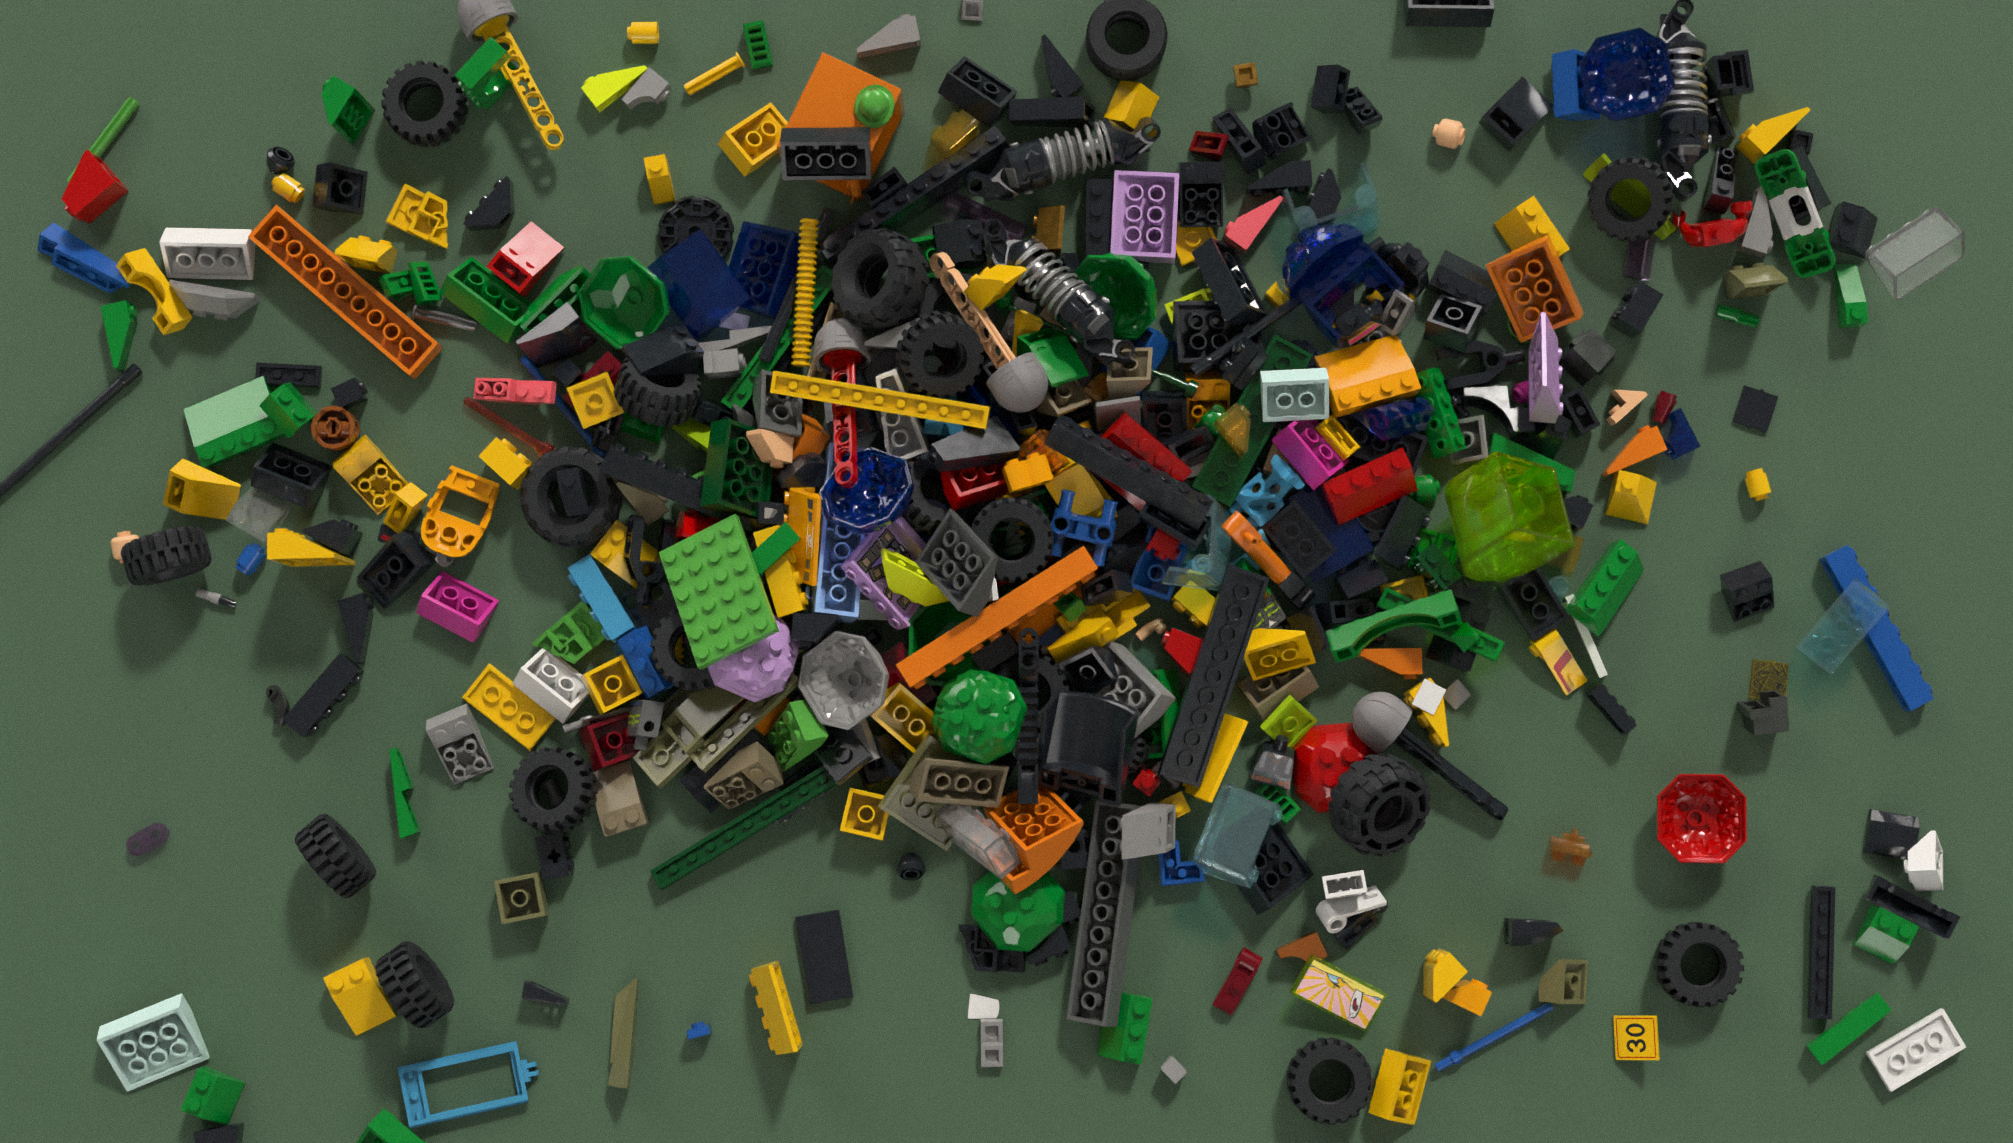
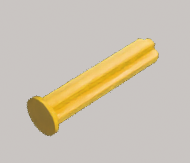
M736 52V55L686 83L684 85L686 92L692 95L741 66L744 68L745 65L739 54Z

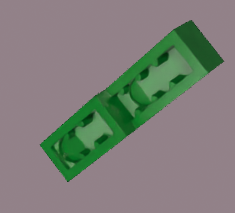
M394 747L389 749L399 836L400 839H405L421 831L406 791L414 789L400 749Z
M1876 992L1843 1015L1840 1021L1806 1045L1819 1063L1824 1065L1892 1010L1880 994Z

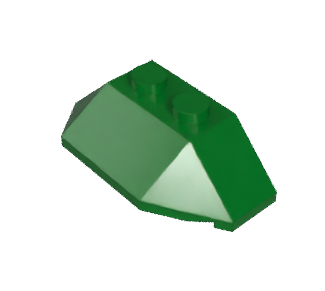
M579 265L561 274L529 306L520 327L528 333L567 302L579 317L583 319L578 291L590 273L582 265Z

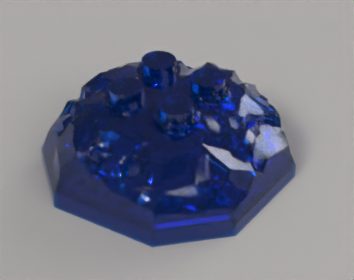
M1642 28L1597 37L1579 63L1588 106L1613 122L1658 112L1675 87L1667 44Z
M1346 223L1340 225L1330 224L1327 226L1318 224L1310 231L1307 228L1302 230L1297 235L1299 243H1292L1285 250L1287 254L1282 266V279L1287 296L1291 299L1352 257L1363 245L1364 234L1359 229Z
M873 447L857 452L858 480L853 487H842L835 479L834 469L819 491L826 519L846 530L864 535L880 531L883 527L899 519L902 513L907 510L914 490L907 460ZM850 455L843 457L842 462H846ZM846 473L843 476L842 481H847L850 478L851 473Z

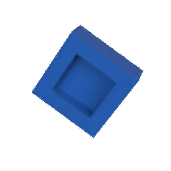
M704 1021L691 1024V1029L686 1031L688 1040L710 1034L712 1032L710 1023L704 1025Z

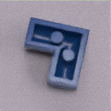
M1175 840L1174 849L1158 854L1161 886L1205 882L1203 860L1181 862L1179 840Z

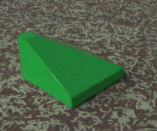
M1467 622L1450 635L1463 653L1481 640L1480 636Z

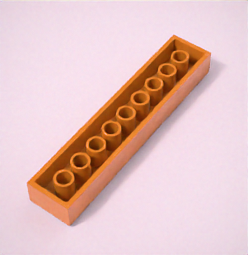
M275 205L249 234V239L413 379H416L443 349L442 345L278 205Z
M1082 546L984 608L978 617H970L897 663L896 668L910 689L914 687L917 690L927 684L926 679L931 675L936 678L946 671L945 667L950 663L955 666L965 659L963 655L969 651L971 654H974L982 649V643L988 639L991 643L1001 637L1002 630L1008 628L1010 631L1020 625L1021 618L1026 616L1029 619L1039 613L1040 606L1045 605L1048 607L1059 599L1057 596L1062 592L1064 595H1067L1077 588L1076 584L1082 581L1084 584L1096 576L1094 572L1098 567L1086 548Z

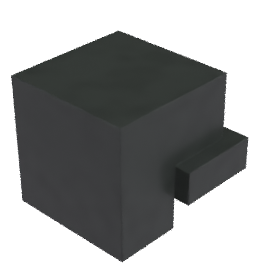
M1593 328L1588 332L1582 330L1568 345L1570 350L1561 358L1559 365L1581 386H1584L1596 374L1600 375L1615 360L1613 356L1617 351Z
M1778 690L1759 692V699L1737 702V710L1743 714L1744 728L1752 734L1760 735L1789 731L1787 697Z

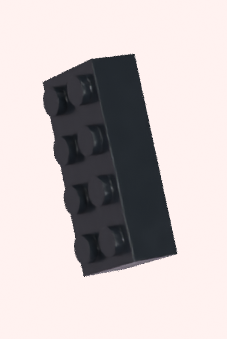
M1604 684L1594 685L1585 695L1621 735L1628 734L1637 726L1636 720L1626 713L1627 710L1622 705L1620 706L1617 703L1618 700L1614 695L1608 693L1609 690Z

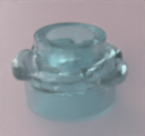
M1562 576L1552 577L1551 581H1549L1557 597L1560 595L1564 596L1569 589L1568 581Z

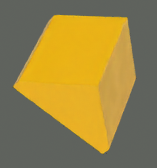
M1120 80L1104 118L1110 119L1124 129L1133 131L1140 119L1144 117L1151 118L1159 96L1142 83Z

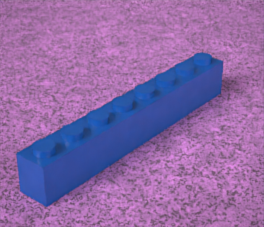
M1848 545L1840 547L1819 560L1903 711H1912L1934 699L1932 688L1927 682H1924L1921 676V668L1910 657L1911 651L1900 639L1898 627L1891 623L1888 609L1881 605L1878 599V591L1874 586L1870 585L1867 580L1868 574L1866 570L1858 564L1856 552Z

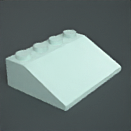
M182 993L99 1027L97 1042L126 1091L185 1069L210 1057L194 1014Z

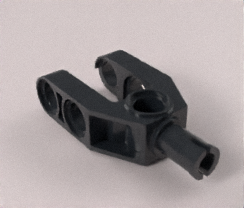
M1478 340L1469 342L1465 352L1446 346L1435 350L1437 360L1454 357L1455 359L1470 353L1480 356V366L1483 372L1445 379L1444 384L1447 392L1463 390V388L1469 386H1484L1506 368V365L1525 362L1522 348L1504 352L1500 346ZM1488 356L1496 359L1495 366H1490L1487 363L1486 358Z
M630 515L627 524L624 559L631 579L636 580L638 583L635 602L649 603L651 584L653 582L658 583L665 573L659 552L673 545L675 521L663 518L660 536H657L659 541L657 558L654 561H647L644 559L640 560L644 518L643 516ZM648 565L649 572L644 576L642 573L643 567Z

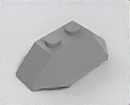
M170 280L169 282L184 306L192 311L194 316L206 318V314L214 315V319L227 321L228 318L235 319L260 302L261 298L257 294L175 280Z

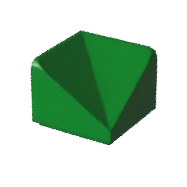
M1073 592L1067 595L1063 594L1053 603L1069 622L1074 621L1087 610L1082 600Z

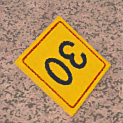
M1657 1015L1613 1016L1616 1060H1660Z

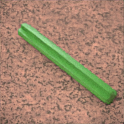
M129 97L89 151L99 158L102 156L138 108L139 103ZM75 168L74 171L71 173V175L68 177V179H67V182H68V183L70 182V180H71V178H72V176H73V174H74L76 168Z

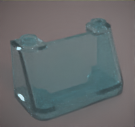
M1223 783L1195 850L1194 863L1204 874L1251 889L1252 884L1257 881L1259 875L1255 860L1269 825H1274L1281 820V806L1233 784Z

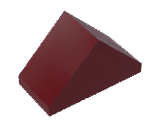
M1196 131L1189 151L1215 162H1220L1229 136L1227 134Z

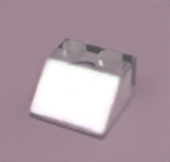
M251 487L235 503L226 521L260 541L267 543V533H274V529L280 528L292 507L267 492Z

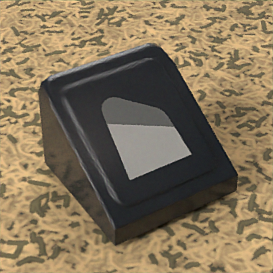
M757 502L756 524L767 526L783 525V503Z

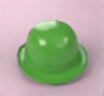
M881 85L865 87L859 92L855 101V113L858 120L864 126L870 128H878L888 123L895 108L892 93Z

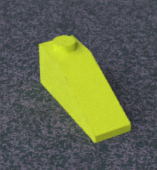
M643 65L598 74L595 77L591 76L584 81L581 89L600 113L629 91L648 68Z

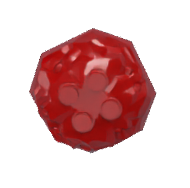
M1678 774L1657 795V841L1680 863H1725L1747 841L1746 796L1724 774Z

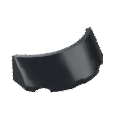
M1874 874L1866 900L1949 940L1960 916Z

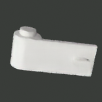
M1376 885L1368 887L1366 893L1358 896L1323 900L1316 907V914L1329 933H1337L1346 926L1347 917L1385 906L1387 901Z

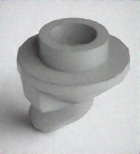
M428 546L425 547L426 551L436 556L435 561L442 567H447L454 561L455 557H448L433 551Z

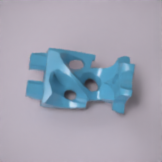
M1277 454L1271 460L1272 473L1264 481L1263 475L1259 472L1240 489L1235 501L1228 508L1232 514L1235 511H1238L1240 514L1246 511L1250 515L1247 520L1255 529L1266 525L1281 511L1285 505L1283 498L1290 489L1295 487L1299 490L1305 486L1299 475ZM1259 483L1261 485L1259 491L1253 493V486ZM1277 484L1281 487L1277 493L1270 491L1272 485ZM1270 502L1275 503V508L1272 510L1267 509V505Z

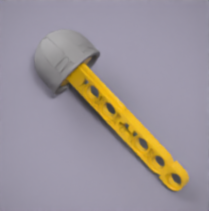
M459 0L457 9L458 21L470 43L485 42L492 37L498 44L507 43L510 49L507 52L510 58L500 69L506 80L511 82L535 129L539 131V136L546 148L553 151L560 149L563 145V134L558 124L554 125V117L529 73L531 69L509 31L518 20V14L511 1ZM510 61H516L520 67L517 70H511L507 64ZM521 80H523L524 83L528 82L527 90L529 91V93L526 94V90L523 85L519 86ZM528 99H538L540 102L539 106H529L527 103ZM545 116L549 119L550 123L542 126L538 123L537 119ZM548 136H558L560 139L559 143H549Z

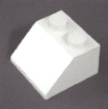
M1930 831L1908 851V860H1904L1905 873H1908L1909 883H1913L1915 891L1943 890V850L1936 831Z

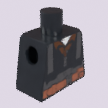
M1277 735L1274 743L1268 741L1263 743L1250 768L1249 779L1290 790L1294 749L1287 747L1288 737Z

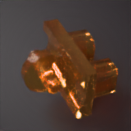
M1572 828L1570 834L1563 832L1562 838L1554 836L1550 838L1551 858L1555 861H1563L1565 853L1572 854L1571 862L1575 865L1583 866L1587 857L1591 858L1592 850H1590V844L1584 843L1585 837L1578 836V829Z

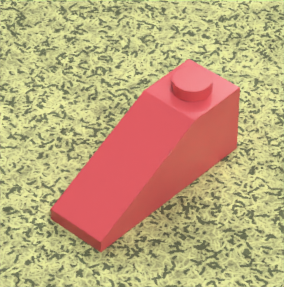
M1278 196L1238 217L1234 223L1230 221L1223 231L1226 233L1223 240L1245 254L1282 203L1283 197Z

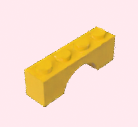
M143 248L123 255L116 267L127 283L139 285L152 294L157 304V311L152 319L162 334L167 335L184 329L193 317L172 289L165 275L156 265L148 251Z

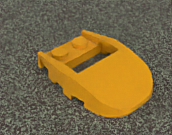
M451 465L449 468L451 472L445 481L441 480L436 493L427 504L426 517L423 518L421 525V537L423 542L435 552L448 557H463L470 554L476 548L491 522L500 484ZM449 489L488 504L479 526L440 511Z

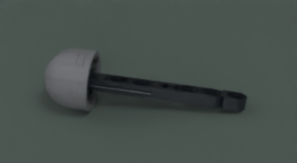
M1373 692L1359 700L1352 713V724L1356 735L1365 745L1378 754L1383 752L1394 741L1476 805L1482 807L1481 809L1497 820L1505 818L1509 811L1506 805L1404 728L1411 717V707L1387 692Z

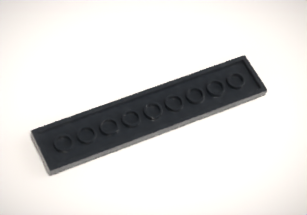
M1227 564L1158 774L1200 788L1270 578Z

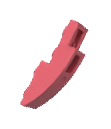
M475 378L473 399L531 405L555 404L557 383L553 381H529L508 378Z

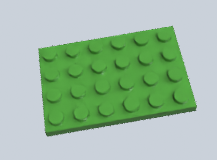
M734 514L659 552L699 669L702 670L779 632L739 516Z

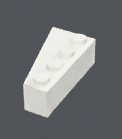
M898 367L876 376L877 388L910 393L903 374ZM881 411L884 443L887 452V466L930 450L931 445L928 437L922 434L924 427L920 418Z

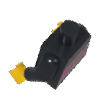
M1376 289L1371 295L1366 297L1371 305L1358 304L1336 319L1335 322L1331 320L1329 324L1322 326L1327 336L1334 343L1342 344L1346 341L1349 347L1354 346L1384 326L1380 319L1383 314L1381 301L1384 298Z

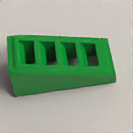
M764 21L743 24L752 70L772 66L773 61ZM761 30V32L749 34V32ZM763 38V41L751 43V40ZM765 47V50L753 52L755 48ZM767 55V59L755 61L754 57Z
M409 262L408 267L416 305L436 304L442 301L439 287L429 263ZM417 268H423V272H418Z
M1263 783L1254 793L1286 824L1301 808L1280 787L1272 785L1274 788L1264 796L1262 793L1270 784ZM1278 792L1280 795L1271 803L1269 799ZM1284 798L1286 802L1277 809L1275 805ZM1290 804L1292 808L1283 815L1281 812Z

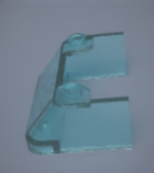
M1365 162L1361 163L1357 170L1362 186L1355 192L1354 198L1357 204L1355 207L1317 219L1314 211L1308 206L1294 208L1288 189L1283 190L1281 197H1283L1282 204L1298 249L1302 253L1313 254L1372 234L1379 228L1380 215L1377 194Z
M1206 494L1214 501L1206 515L1209 516V521L1211 522L1208 529L1207 555H1196L1191 561V569L1169 566L1162 579V584L1219 590L1226 566L1230 564L1231 538L1223 531L1221 525L1231 516V513L1211 495Z

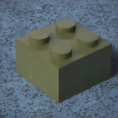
M542 872L494 881L502 924L550 915Z

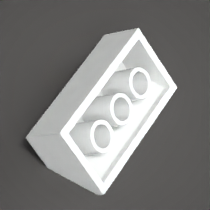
M165 228L159 243L167 278L253 280L255 244L248 238L252 230Z

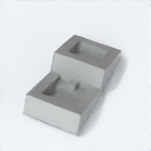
M981 1019V1067H1003V1019Z

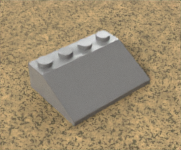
M1109 641L1103 648L1111 650L1118 681L1091 694L1115 699L1138 710L1139 717L1134 737L1136 738L1163 716L1176 698L1123 644Z

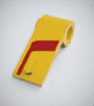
M1555 628L1534 641L1530 640L1531 646H1529V650L1535 657L1539 656L1545 661L1566 696L1587 682L1586 677Z

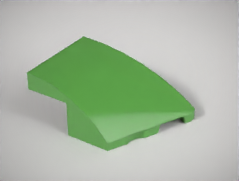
M581 601L532 644L575 664L605 640L601 629L604 627L600 621L596 623L591 616L590 611L593 609L590 604L587 603L585 605Z

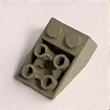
M755 742L739 750L704 785V789L730 810L783 785L782 768L774 756L761 744Z

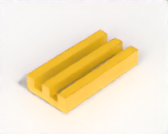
M1332 414L1329 416V419H1325L1315 427L1343 461L1360 448Z

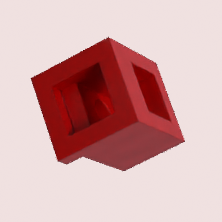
M1159 530L1156 531L1146 548V551L1149 553L1151 549L1154 550V555L1163 561L1167 558L1175 562L1181 552L1178 549L1180 543Z
M1144 767L1131 784L1150 797L1160 784L1161 779L1154 772Z

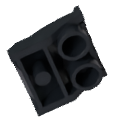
M1292 102L1278 107L1252 122L1254 138L1262 147L1264 155L1272 160L1313 139L1295 112Z
M1870 809L1868 837L1863 852L1908 860V851L1918 843L1919 817Z

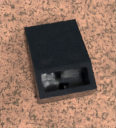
M1522 76L1482 116L1478 123L1508 151H1511L1553 107V104Z
M1178 162L1180 227H1223V162Z

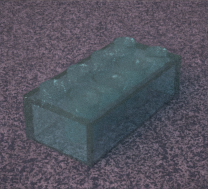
M1854 578L1801 639L1796 648L1832 675L1889 609L1890 604L1857 578Z

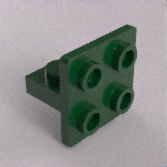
M1434 542L1411 560L1413 564L1411 566L1418 576L1422 575L1427 580L1425 584L1433 593L1435 591L1437 593L1445 591L1462 576Z

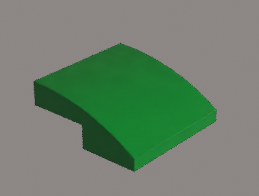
M1422 528L1419 534L1421 541L1416 549L1412 548L1410 551L1411 560L1434 542L1453 564L1461 539L1442 532L1438 533ZM1410 560V562H1409V564H1408V566H1407L1406 568H1407V569H1410V570H1413L1412 567H1411L1413 564H1412V562H1411V560Z

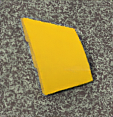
M403 184L385 222L419 239L447 249V201L429 191L423 193L407 184Z

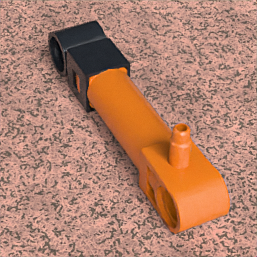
M1235 511L1221 525L1223 531L1253 559L1270 578L1275 587L1285 595L1295 608L1302 611L1315 598L1314 592L1292 569L1287 567L1264 542L1257 530L1238 511Z

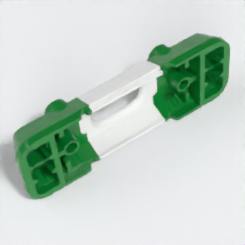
M1783 149L1761 157L1755 163V172L1763 193L1769 200L1786 244L1785 249L1794 272L1801 278H1809L1831 270L1836 260L1829 242L1830 235L1823 227L1806 183V173L1801 170L1795 153L1791 150ZM1799 195L1805 200L1811 216V222L1808 225L1801 226L1795 221L1789 205V199L1792 196Z

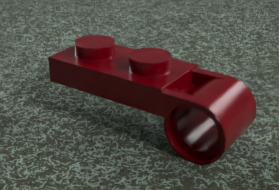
M1243 947L1212 1005L1232 1016L1257 972L1263 957Z

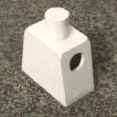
M1364 870L1322 877L1326 900L1358 896L1367 892Z

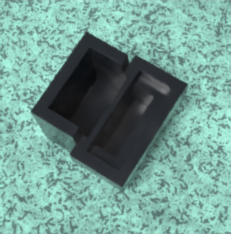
M1748 49L1712 56L1705 63L1707 66L1705 75L1707 76L1706 83L1709 98L1752 94L1754 92Z

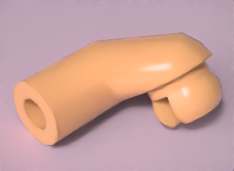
M1155 619L1145 624L1135 635L1143 642L1154 631L1162 634L1167 626L1163 623V620Z

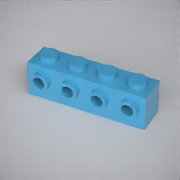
M590 554L568 567L571 573L568 575V578L574 587L576 585L579 586L582 591L579 593L580 598L585 605L587 603L590 604L593 609L590 611V614L596 623L600 621L604 627L601 629V632L607 641L611 639L615 644L617 640L636 629Z

